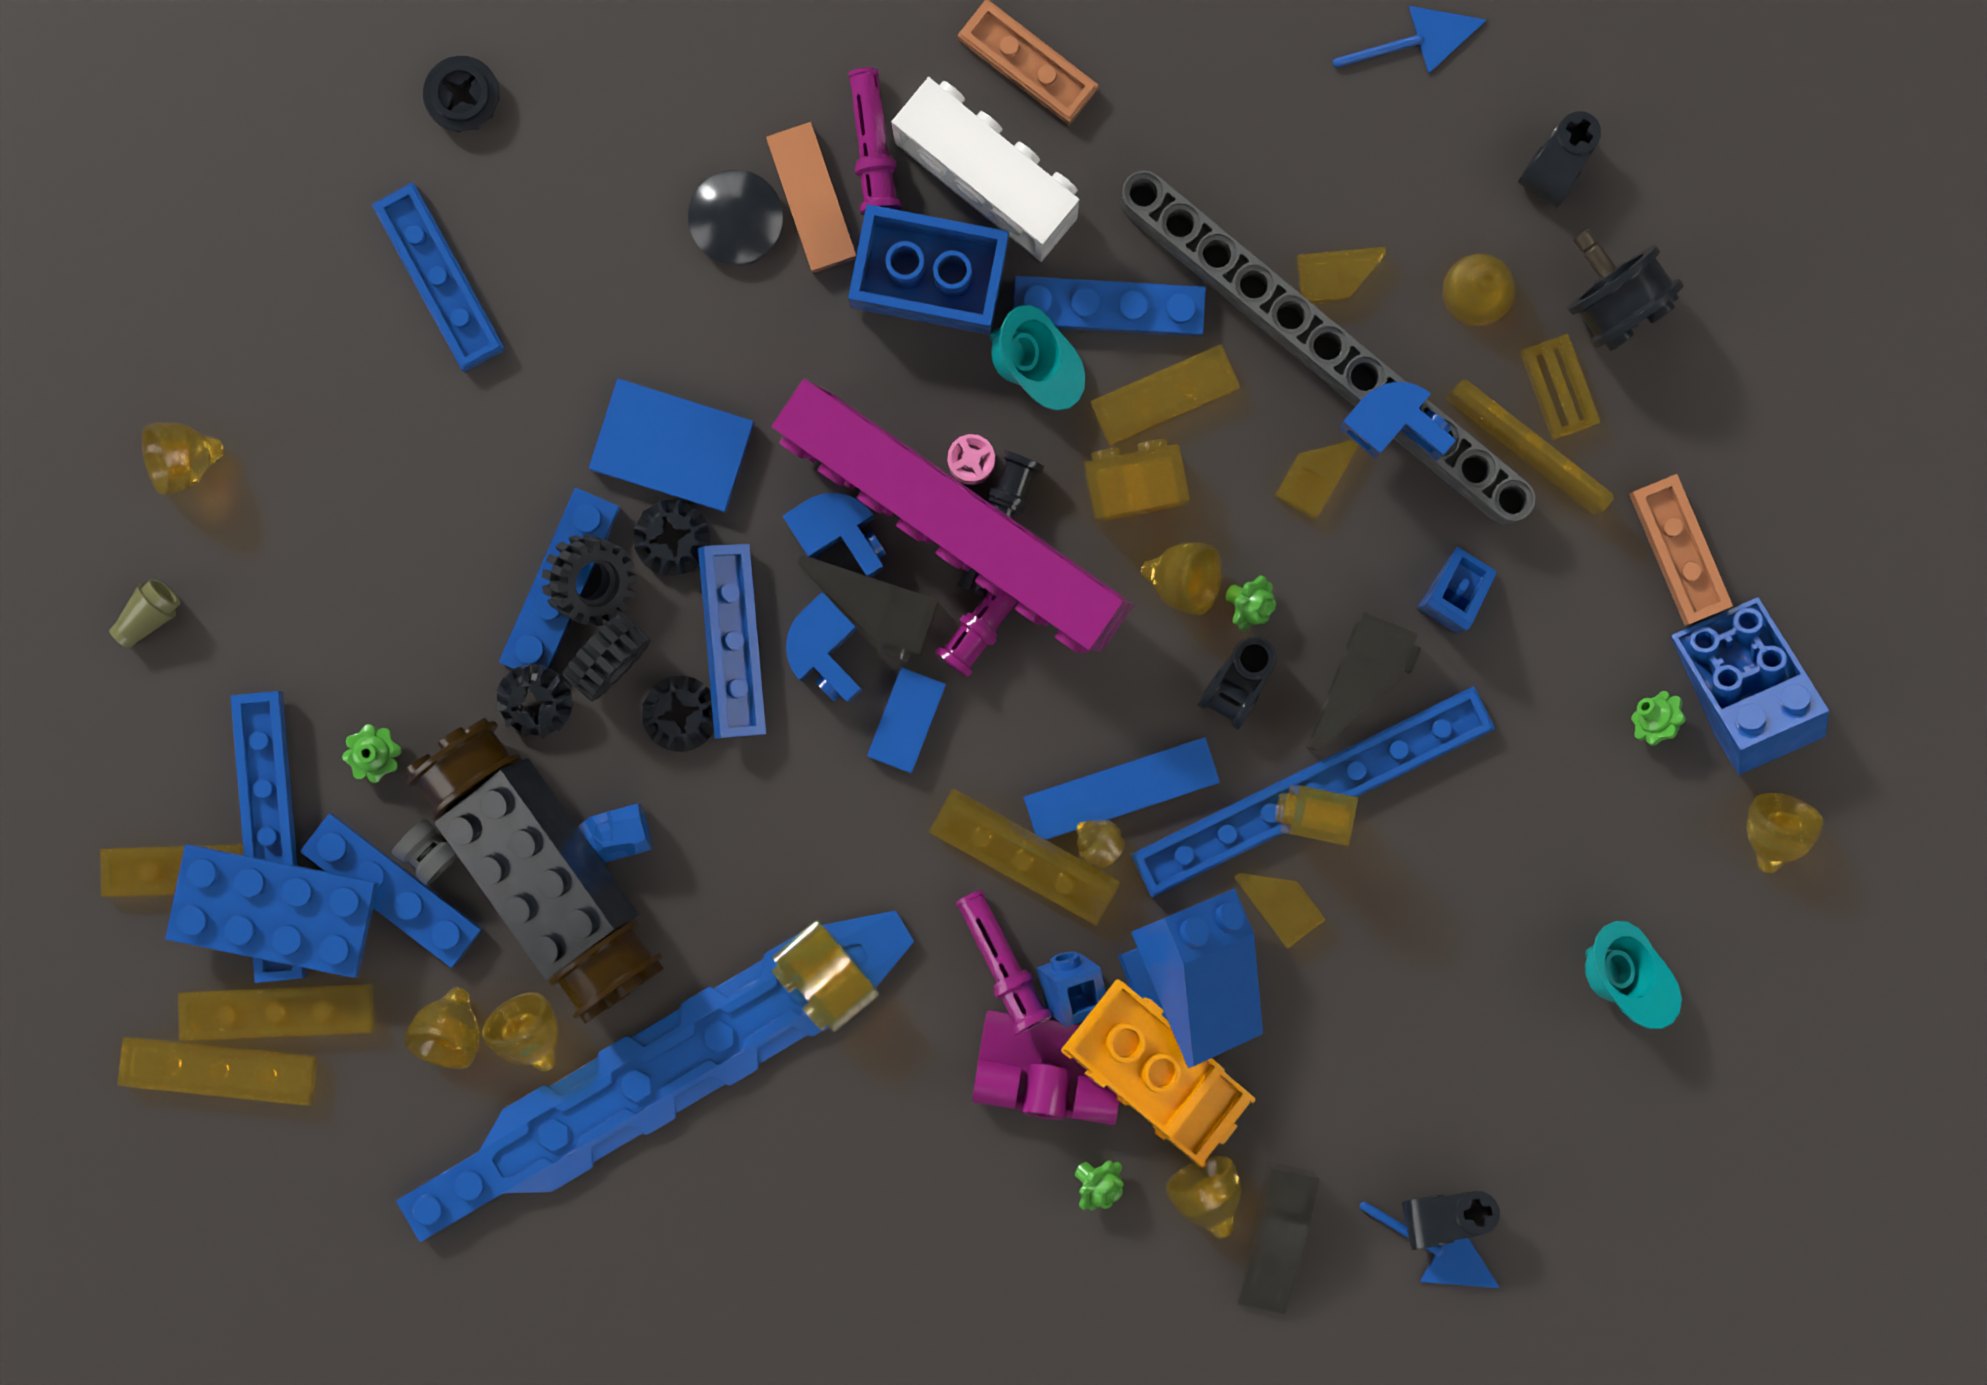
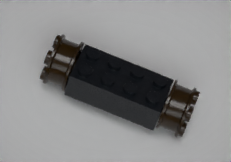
M483 718L466 730L463 727L457 728L438 742L442 750L432 757L430 754L422 756L405 769L409 776L406 782L409 787L418 785L434 808L430 816L433 820H437L435 825L546 981L550 979L548 983L551 986L559 984L577 1009L572 1015L575 1020L581 1018L584 1024H586L605 1010L619 1003L637 986L644 984L662 971L664 967L659 960L663 956L661 953L652 955L637 934L635 929L639 922L637 919L632 920L640 914L529 758L522 760L519 754L512 756L509 754L494 733L498 728V724L495 721L488 722L486 718Z

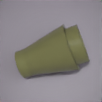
M151 578L146 584L139 583L116 623L109 629V632L120 645L131 649L138 641L176 616L175 609L180 605V600L167 585L157 579Z

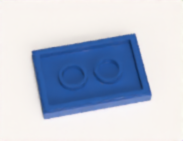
M617 378L588 469L726 513L755 422Z

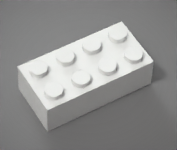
M928 77L891 121L895 144L999 229L1009 231L1010 238L1042 262L1077 220L1080 201L1075 196V193L1078 191L1077 188L1060 173L1055 172L1050 176L1037 164L1040 159L1029 147L1019 141L1013 146L1002 137L1000 133L1003 129L988 114L980 111L976 116L962 104L965 101L964 96L951 84L942 81L938 85Z

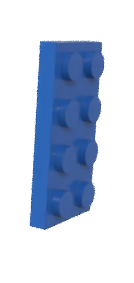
M185 844L165 940L356 978L360 974L379 882Z

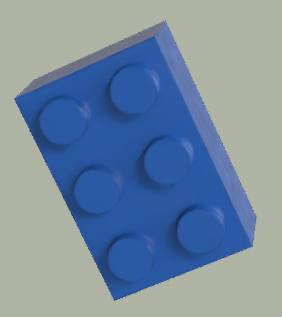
M867 204L848 296L850 307L852 309L990 335L1009 245V231Z

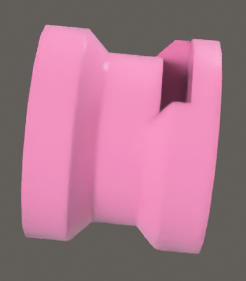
M967 434L959 437L952 443L948 451L947 461L950 472L957 481L964 485L975 486L984 483L990 478L995 468V453L992 445L987 439L979 435Z

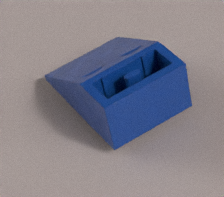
M1759 597L1671 635L1672 642L1712 731L1738 775L1826 737L1829 709Z

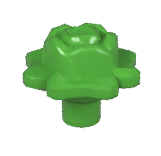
M1262 575L1253 582L1245 583L1243 588L1234 584L1226 592V601L1235 605L1233 623L1239 625V629L1242 631H1247L1252 625L1266 623L1270 618V614L1275 610L1276 601L1271 593L1273 585Z
M1662 691L1653 698L1642 699L1637 705V711L1631 717L1635 724V738L1640 741L1646 740L1651 746H1655L1662 740L1674 738L1680 729V725L1686 720L1685 715L1681 711L1682 699L1679 696L1671 697L1667 691Z
M367 724L359 733L349 735L346 738L347 747L350 749L344 752L342 758L343 761L351 766L355 779L361 780L367 776L371 782L377 783L386 773L394 772L398 769V762L394 758L401 754L402 748L393 741L391 731L388 728H381L377 731L373 725Z
M1108 1160L1102 1166L1094 1168L1088 1162H1084L1077 1168L1075 1177L1083 1183L1079 1191L1081 1195L1080 1208L1091 1211L1096 1210L1098 1207L1107 1209L1112 1206L1113 1202L1120 1199L1123 1194L1122 1187L1124 1186L1120 1176L1121 1163H1113L1111 1160Z

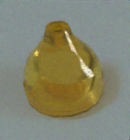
M1475 253L1461 258L1450 267L1443 280L1442 296L1447 310L1455 319L1467 325L1485 326L1497 322L1508 312L1515 299L1516 284L1510 268L1503 260L1489 254Z
M155 422L146 425L143 429L142 450L145 466L155 490L161 495L176 494L192 487L202 478L209 466L223 456V446L219 439L205 436L188 425L174 422Z
M1187 542L1170 547L1159 557L1145 561L1141 574L1143 579L1154 586L1161 600L1168 606L1190 615H1201L1210 609L1219 593L1222 579V564L1220 555L1214 546L1203 542Z
M1764 793L1756 796L1748 810L1746 827L1749 842L1758 858L1760 870L1766 873H1775L1784 864L1798 860L1810 851L1818 840L1824 825L1822 816L1815 808L1805 801L1790 795Z
M452 988L441 999L425 1005L416 1014L405 1032L403 1040L405 1047L420 1059L437 1066L455 1069L469 1067L477 1056L480 1038L478 1022L469 1003V993L461 988Z
M535 992L517 995L501 1004L486 1020L482 1031L487 1046L503 1060L513 1065L531 1066L543 1072L554 1066L556 1062L554 1049L558 1037V1023L551 1004L544 996Z
M1214 1156L1206 1159V1165L1203 1168L1193 1162L1179 1170L1167 1182L1166 1191L1169 1200L1174 1204L1179 1214L1189 1222L1208 1229L1217 1238H1224L1234 1231L1233 1220L1240 1202L1242 1189L1239 1174L1233 1161L1226 1156Z

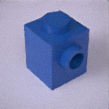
M1064 952L1057 954L1050 959L1051 963L1036 968L1045 1008L1050 1009L1052 1017L1065 1027L1083 1022L1104 996L1106 990L1101 967L1081 953Z

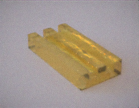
M1568 333L1520 351L1552 440L1601 423ZM1555 349L1560 351L1584 416L1583 420H1579L1556 358ZM1541 354L1544 356L1569 425L1562 427L1536 356Z

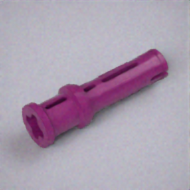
M873 67L854 69L848 73L852 90L860 156L854 168L856 176L861 177L864 203L860 205V213L863 216L865 215L867 204L901 211L902 202L896 198L893 173L897 170V164L893 156L889 155L886 142V129L879 88V71Z
M988 592L972 614L968 612L966 615H962L959 619L961 626L945 647H938L934 653L954 670L969 678L973 673L970 667L987 645L993 646L997 641L996 637L998 634L995 631L1018 600L1011 595L1006 599L1001 595L997 597Z
M978 890L961 898L955 904L960 909L976 945L996 981V984L993 985V993L996 999H1002L1014 1023L1011 1029L1014 1035H1018L1045 1022L1053 1015L1050 1009L1043 1008L1031 984L1034 980L1032 973H1028L1027 969L1022 970L1005 938L1004 932L1000 928L984 896L983 890Z

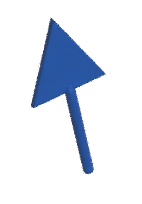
M1408 6L1416 32L1415 36L1335 58L1333 66L1336 68L1419 44L1429 74L1486 20Z
M1365 1201L1360 1203L1359 1207L1363 1212L1409 1239L1407 1227ZM1469 1238L1454 1240V1243L1425 1248L1435 1254L1420 1282L1500 1288Z

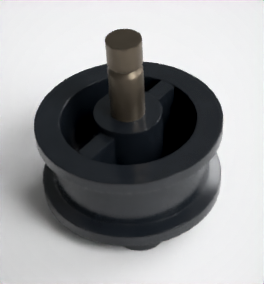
M1589 228L1573 239L1579 250L1584 252V257L1597 273L1599 279L1577 297L1567 309L1571 315L1580 313L1595 334L1591 339V343L1595 348L1606 344L1608 349L1612 351L1634 335L1633 330L1639 325L1638 323L1646 318L1650 323H1654L1675 308L1674 302L1679 299L1677 293L1684 287V284L1680 278L1671 280L1656 259L1660 253L1656 245L1615 266L1602 246L1597 244V239Z

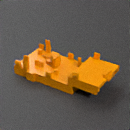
M1116 979L1063 1046L1061 1052L1069 1059L1074 1058L1077 1063L1087 1069L1084 1074L1097 1085L1103 1088L1105 1086L1110 1088L1117 1094V1099L1125 1106L1127 1104L1149 1121L1160 1138L1169 1140L1193 1162L1203 1168L1206 1165V1159L1219 1143L1224 1145L1238 1127L1235 1124L1236 1120L1250 1102L1254 1103L1256 1099L1224 1072L1225 1069L1212 1058L1188 1068L1168 1020L1162 1016L1164 1010L1151 999L1146 997L1142 999L1123 981Z

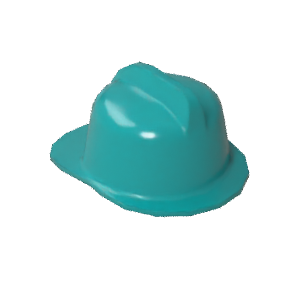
M1031 305L1016 307L1007 314L1002 326L995 329L989 335L992 342L991 358L996 372L1004 380L1021 385L1030 397L1042 407L1055 411L1070 408L1079 401L1085 389V371L1081 358L1074 347L1041 309Z
M1614 921L1605 925L1596 936L1594 945L1585 951V976L1590 988L1597 996L1606 1001L1616 1002L1626 1016L1635 1024L1646 1029H1662L1672 1024L1680 1013L1682 998L1679 984L1671 970L1638 927L1625 921Z

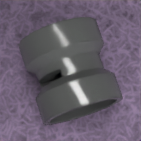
M427 819L421 820L408 831L391 852L401 863H409L416 869V877L425 886H429L439 878L458 857L448 842H443L436 836V828Z

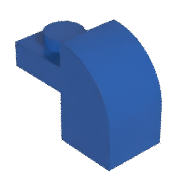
M1407 382L1387 383L1373 389L1356 405L1338 427L1374 459L1386 448L1400 430L1435 460L1442 457L1456 441L1449 434L1451 426L1442 417L1431 410L1425 414L1419 409L1431 393L1418 385Z
M824 493L806 500L782 516L811 560L844 540L868 579L885 570L879 560L887 555L872 530L865 535L860 531L861 528L875 520L871 511L859 500L841 493Z
M823 592L802 610L793 621L786 641L787 658L792 671L800 681L803 682L814 670H817L821 675L815 680V683L834 702L842 696L846 702L850 703L862 689L830 655L858 629Z

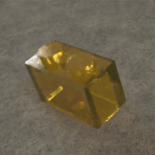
M1164 438L1138 444L1139 452L1121 455L1119 448H1110L1091 453L1092 461L1084 462L1083 471L1094 523L1187 505L1190 497L1179 444L1167 446V441Z
M1290 785L1288 793H1280L1275 821L1282 823L1281 833L1349 846L1358 797L1305 786Z

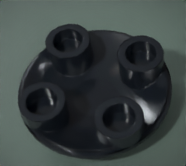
M744 170L723 171L705 180L694 193L688 210L689 229L698 247L714 260L726 264H754L774 246L780 235L783 225L782 205L774 188L762 177Z

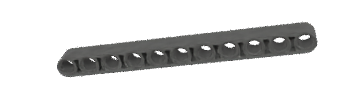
M1141 170L1127 177L1123 184L1120 200L1123 213L1356 407L1369 392L1381 385L1392 382H1406L1158 175L1151 171ZM1140 186L1147 187L1154 193L1156 200L1151 205L1142 207L1134 204L1129 194L1134 188ZM1183 217L1191 224L1192 232L1185 237H1175L1167 230L1166 223L1171 218ZM1211 247H1219L1227 254L1228 264L1224 267L1213 268L1204 261L1203 252ZM1248 277L1256 278L1264 285L1265 293L1260 298H1249L1242 293L1240 282ZM1285 307L1296 310L1301 317V326L1295 329L1282 327L1277 319V311ZM1319 338L1332 340L1337 346V357L1331 360H1324L1318 357L1314 350V341ZM1357 368L1368 370L1374 378L1373 389L1367 391L1357 389L1351 381L1352 370ZM1428 399L1425 400L1419 409L1425 414L1431 410L1442 417L1451 426L1449 434L1456 439L1447 452L1438 460H1435L1401 430L1393 438L1492 521L1500 525H1510L1524 519L1532 512L1536 497L1529 483ZM1473 459L1481 464L1484 470V477L1480 483H1472L1463 476L1462 464L1464 460ZM1502 490H1511L1519 496L1521 503L1518 513L1509 514L1501 508L1499 495Z

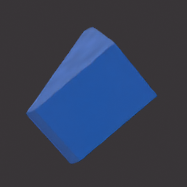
M1457 546L1417 609L1455 634L1467 631L1473 624L1497 571Z

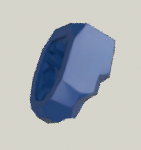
M641 803L591 816L578 827L603 863L653 850L650 830Z

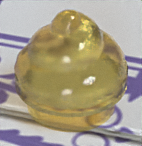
M1087 820L1078 823L1076 828L1079 835L1077 847L1082 860L1089 865L1095 864L1098 868H1104L1119 857L1124 849L1125 840L1120 836L1121 830L1109 820Z

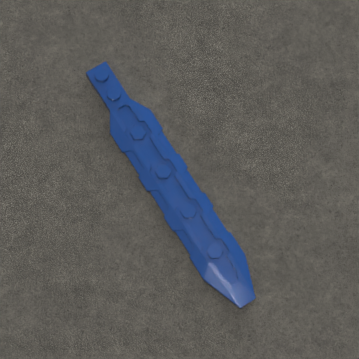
M896 910L805 929L765 953L761 961L715 988L709 986L682 1002L681 1008L633 1037L628 1035L598 1052L596 1059L550 1086L544 1084L504 1108L477 1153L396 1200L399 1208L419 1242H422L502 1193L552 1192L593 1168L595 1161L642 1133L645 1135L652 1133L675 1119L676 1113L725 1084L731 1086L758 1070L760 1063L807 1035L813 1037L857 1011L913 944L914 939Z

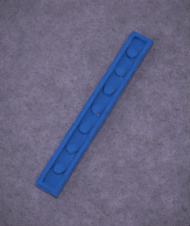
M1470 687L1130 854L1151 898L1487 734L1495 730V727L1475 687Z

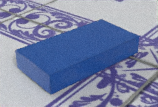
M901 667L867 756L912 774L946 684Z

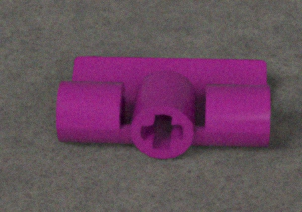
M992 1010L986 1012L972 1102L1022 1110L1021 1113L1041 1119L1064 1120L1066 1117L1115 1125L1119 1107L1117 1094L1107 1086L1103 1088L1097 1085L1084 1074L1087 1069L1077 1063L1074 1058L1069 1059L1061 1052L1063 1046L1080 1025L1074 1024L1065 1027L1059 1021L1046 1020L1023 1033L1014 1035L1011 1029L1014 1023L1009 1013Z

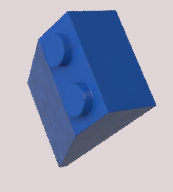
M1235 889L1131 932L1188 1068L1263 1034L1254 932Z

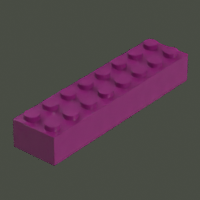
M805 378L801 381L771 426L783 435L779 444L801 459L806 458L812 463L816 459L822 462L818 471L836 484L844 485L851 490L855 486L859 488L861 492L857 498L880 514L884 513L889 517L893 513L900 517L896 524L898 528L918 541L922 540L930 544L933 540L940 545L935 552L938 556L957 569L962 568L969 571L972 568L980 573L975 579L979 585L997 597L1001 595L1007 599L1011 595L1017 599L1019 603L1015 610L1037 625L1047 626L1048 623L1054 625L1059 629L1055 638L1077 653L1082 652L1086 654L1088 650L1103 652L1135 606L1128 599L833 393Z

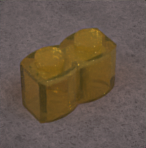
M819 920L814 921L772 957L778 964L772 970V973L789 993L798 988L809 1003L803 1007V1010L820 1030L828 1025L835 1032L880 994Z

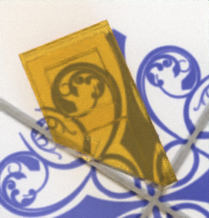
M1386 246L1297 255L1300 294L1311 303L1348 300L1385 256Z
M1351 439L1339 444L1299 453L1274 497L1316 520L1359 445Z
M1237 873L1233 876L1287 949L1326 920L1297 881Z

